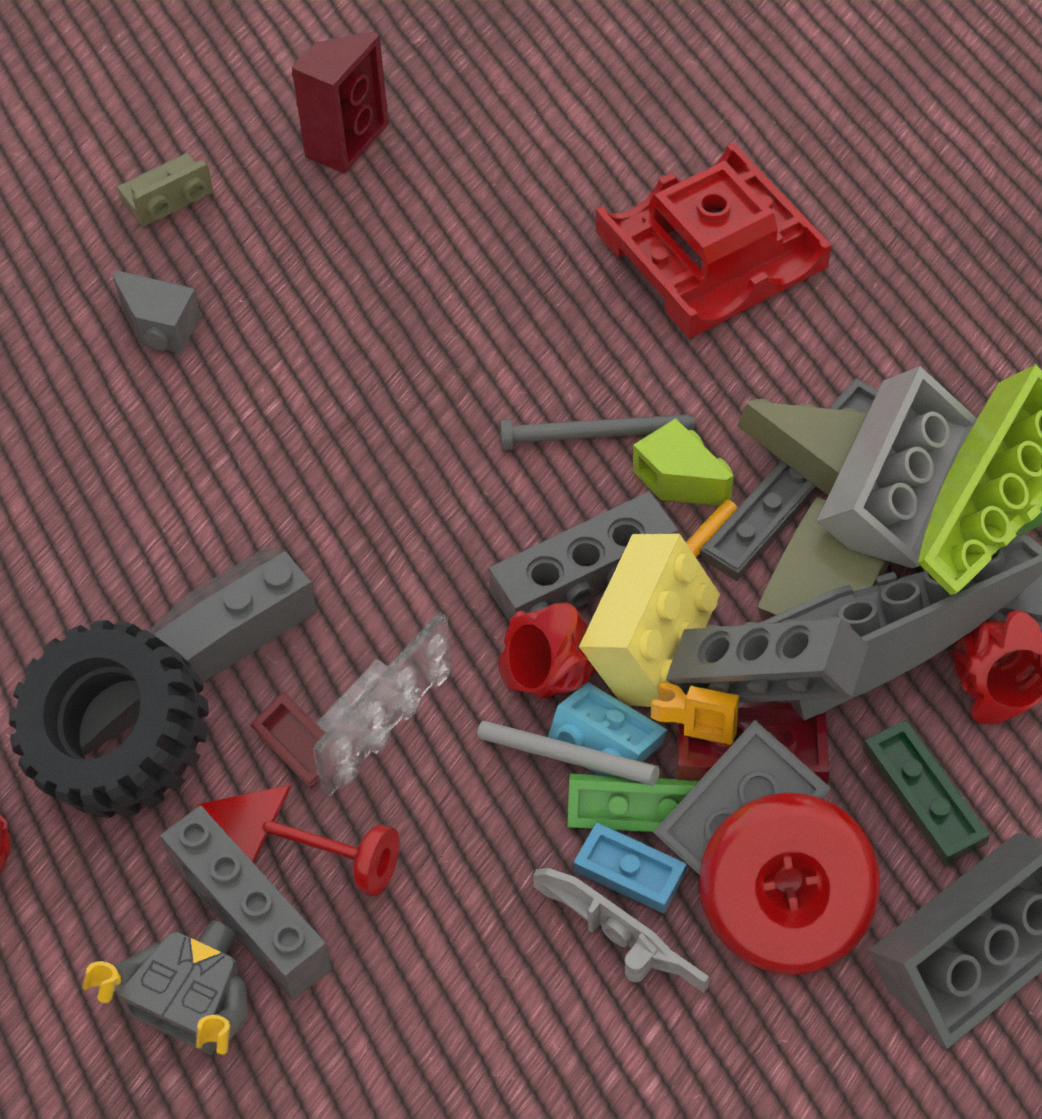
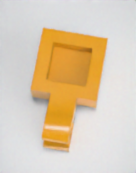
M659 683L657 700L653 699L651 702V718L659 722L684 724V735L732 745L737 731L739 696L690 686L688 694L685 695L683 690L675 684Z

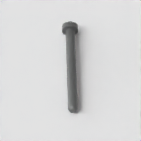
M689 414L527 425H512L511 419L499 420L501 450L503 451L513 450V443L647 435L675 418L687 430H693L695 428V419Z

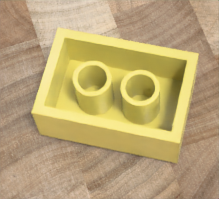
M632 534L579 645V648L617 699L627 706L651 707L652 700H657L659 683H670L666 680L684 629L706 628L710 616L717 606L720 593L680 534Z

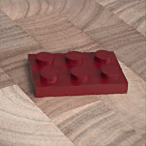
M739 702L737 731L732 745L756 720L828 785L829 759L826 712L804 721L789 703ZM678 723L677 780L700 781L732 745L684 735V724Z

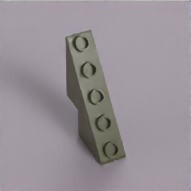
M753 399L747 402L737 427L804 478L813 482L817 488L829 496L868 413L859 412L852 408L835 410L816 408L811 404L805 403L788 405L771 403L766 399Z

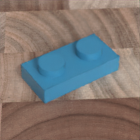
M597 822L573 862V872L663 914L668 908L687 870L686 863Z

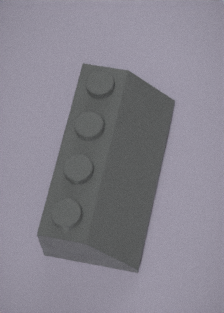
M1017 832L868 950L889 992L930 1036L945 1049L951 1047L1042 972V839Z

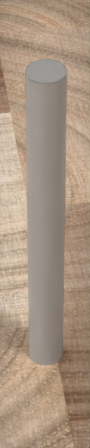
M484 720L480 723L477 730L478 738L484 741L654 786L659 778L658 766Z

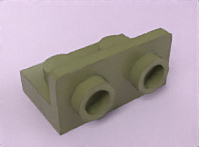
M188 152L117 186L119 198L142 227L213 193L208 165L203 160L195 162Z

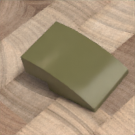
M816 497L796 529L757 607L759 615L767 620L835 588L851 584L853 591L878 585L876 577L885 574L890 562L849 550L816 522L826 500Z

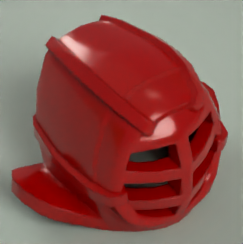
M567 602L553 603L546 608L530 613L518 611L510 619V626L504 637L505 650L501 653L498 660L500 676L507 689L532 693L541 699H550L554 695L566 694L580 689L597 672L579 648L589 625L572 604Z
M1012 611L1008 614L1005 621H984L973 631L957 640L954 649H950V655L953 656L961 686L975 699L970 709V715L977 723L998 724L1029 710L1042 701V632L1037 621L1025 611ZM1034 667L1035 669L1032 671V673L1026 679L1022 680Z

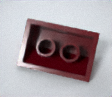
M375 32L315 42L304 55L296 59L291 67L305 157L343 174L351 168L389 125L380 35Z

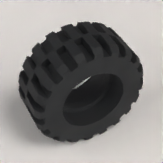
M109 620L92 622L90 630L82 625L73 627L65 632L67 638L60 641L54 638L43 647L46 653L39 660L33 657L25 668L29 672L25 682L17 683L13 697L18 699L17 707L10 708L9 725L16 729V733L10 736L12 750L21 756L18 765L25 776L33 779L34 785L44 793L84 813L89 812L97 817L111 818L116 813L123 817L138 814L141 811L140 804L153 808L165 800L162 793L168 788L176 792L186 781L181 775L188 765L195 768L201 757L195 751L198 742H206L209 728L201 723V717H207L209 714L208 699L199 694L203 691V683L199 675L190 669L191 664L180 653L149 631L141 630L132 623L120 621L114 625ZM136 680L140 691L141 703L138 720L131 734L111 753L99 758L86 760L81 750L79 738L80 726L86 709L92 700L107 687L123 681Z

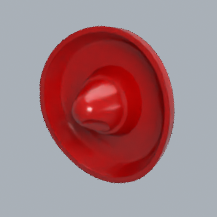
M779 793L753 800L742 806L717 828L702 858L700 897L710 926L722 943L737 957L768 972L800 975L816 972L831 966L849 954L858 945L868 931L877 910L880 896V871L868 836L854 818L843 809L812 795Z

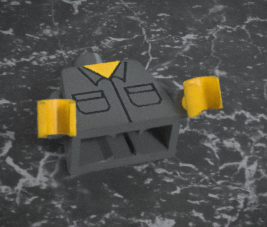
M210 921L198 941L179 932H172L163 942H156L112 965L108 962L98 961L91 963L86 970L82 989L88 990L91 987H100L97 996L100 1002L109 1003L112 1000L114 991L120 990L118 996L127 1016L211 1056L216 1047L217 1054L225 1055L228 1051L229 1040L248 1019L247 985L242 980L236 960L226 955L237 935L230 927L219 921Z

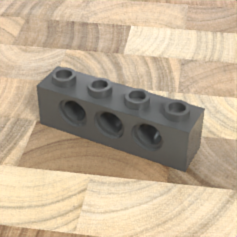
M648 491L488 567L490 594L508 621L518 611L530 613L546 608L553 603L567 602L575 608H579L587 604L594 596L606 591L626 548L622 545L628 544L632 534H678V529L652 493ZM582 564H590L591 566H581V565H582ZM549 583V584H552V585H549V586H541L540 584Z
M827 616L820 620L798 621L786 619L778 623L759 624L747 622L744 625L721 627L718 625H708L706 628L684 629L666 680L679 686L685 695L688 694L690 686L738 695L739 702L852 698L869 645L852 629L850 623L834 616Z
M201 805L160 835L169 863L222 923L236 933L238 941L292 1001L332 970L326 942Z

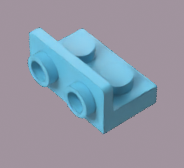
M587 682L557 706L548 737L643 762L663 745L668 730ZM589 769V770L593 771L594 773H596L597 775L615 776V775H611V774H607V773H603V772H600V771H596V770Z

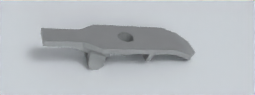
M550 868L535 870L533 875L534 888L546 897L565 903L587 920L588 931L593 933L601 925L605 935L615 944L621 947H626L627 945L632 947L625 957V976L629 981H641L653 968L679 975L704 993L709 984V976L672 951L655 932L578 878Z

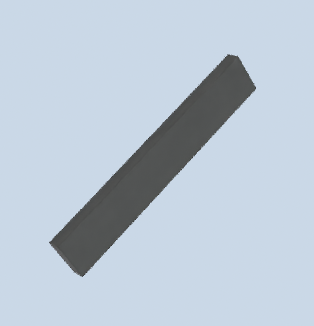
M855 378L828 409L852 408L859 412L868 413L878 390ZM781 460L701 548L700 558L738 581L819 488Z

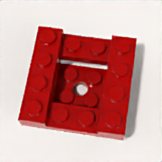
M734 142L726 146L725 152L714 166L692 177L679 180L671 172L659 178L650 195L639 205L628 211L614 214L607 212L603 206L596 209V233L618 258L626 255L666 300L665 312L689 339L829 267L831 244ZM721 208L723 209V211H721V212L711 213L712 211H714V210H716V209H721ZM676 230L701 257L702 271L668 233Z

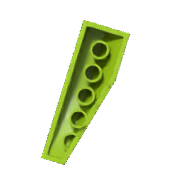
M1036 364L997 384L962 444L935 502L924 534L918 564L950 595L958 593L992 560V555L1000 548L1007 546L1017 536L1015 533L1022 526L1031 522L1042 512L1040 510L1042 508V370Z

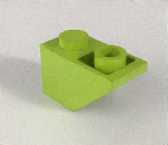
M676 418L633 445V472L660 500L720 506L724 500L732 499L734 475L729 465L723 459L716 458L704 447L699 435L693 430H687Z

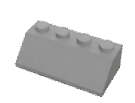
M921 366L884 380L816 522L849 550L909 568L919 567L918 559L923 538L935 502L946 476L977 418Z

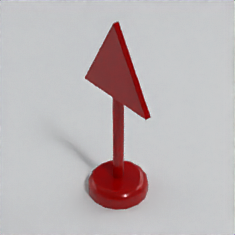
M290 785L196 804L197 807L201 805L253 863L268 834H272L353 859V879L356 888L362 893L373 897L379 895L386 888L397 864L400 839L398 831L393 827L386 825L372 827L363 837L359 847H354L274 822L291 789Z

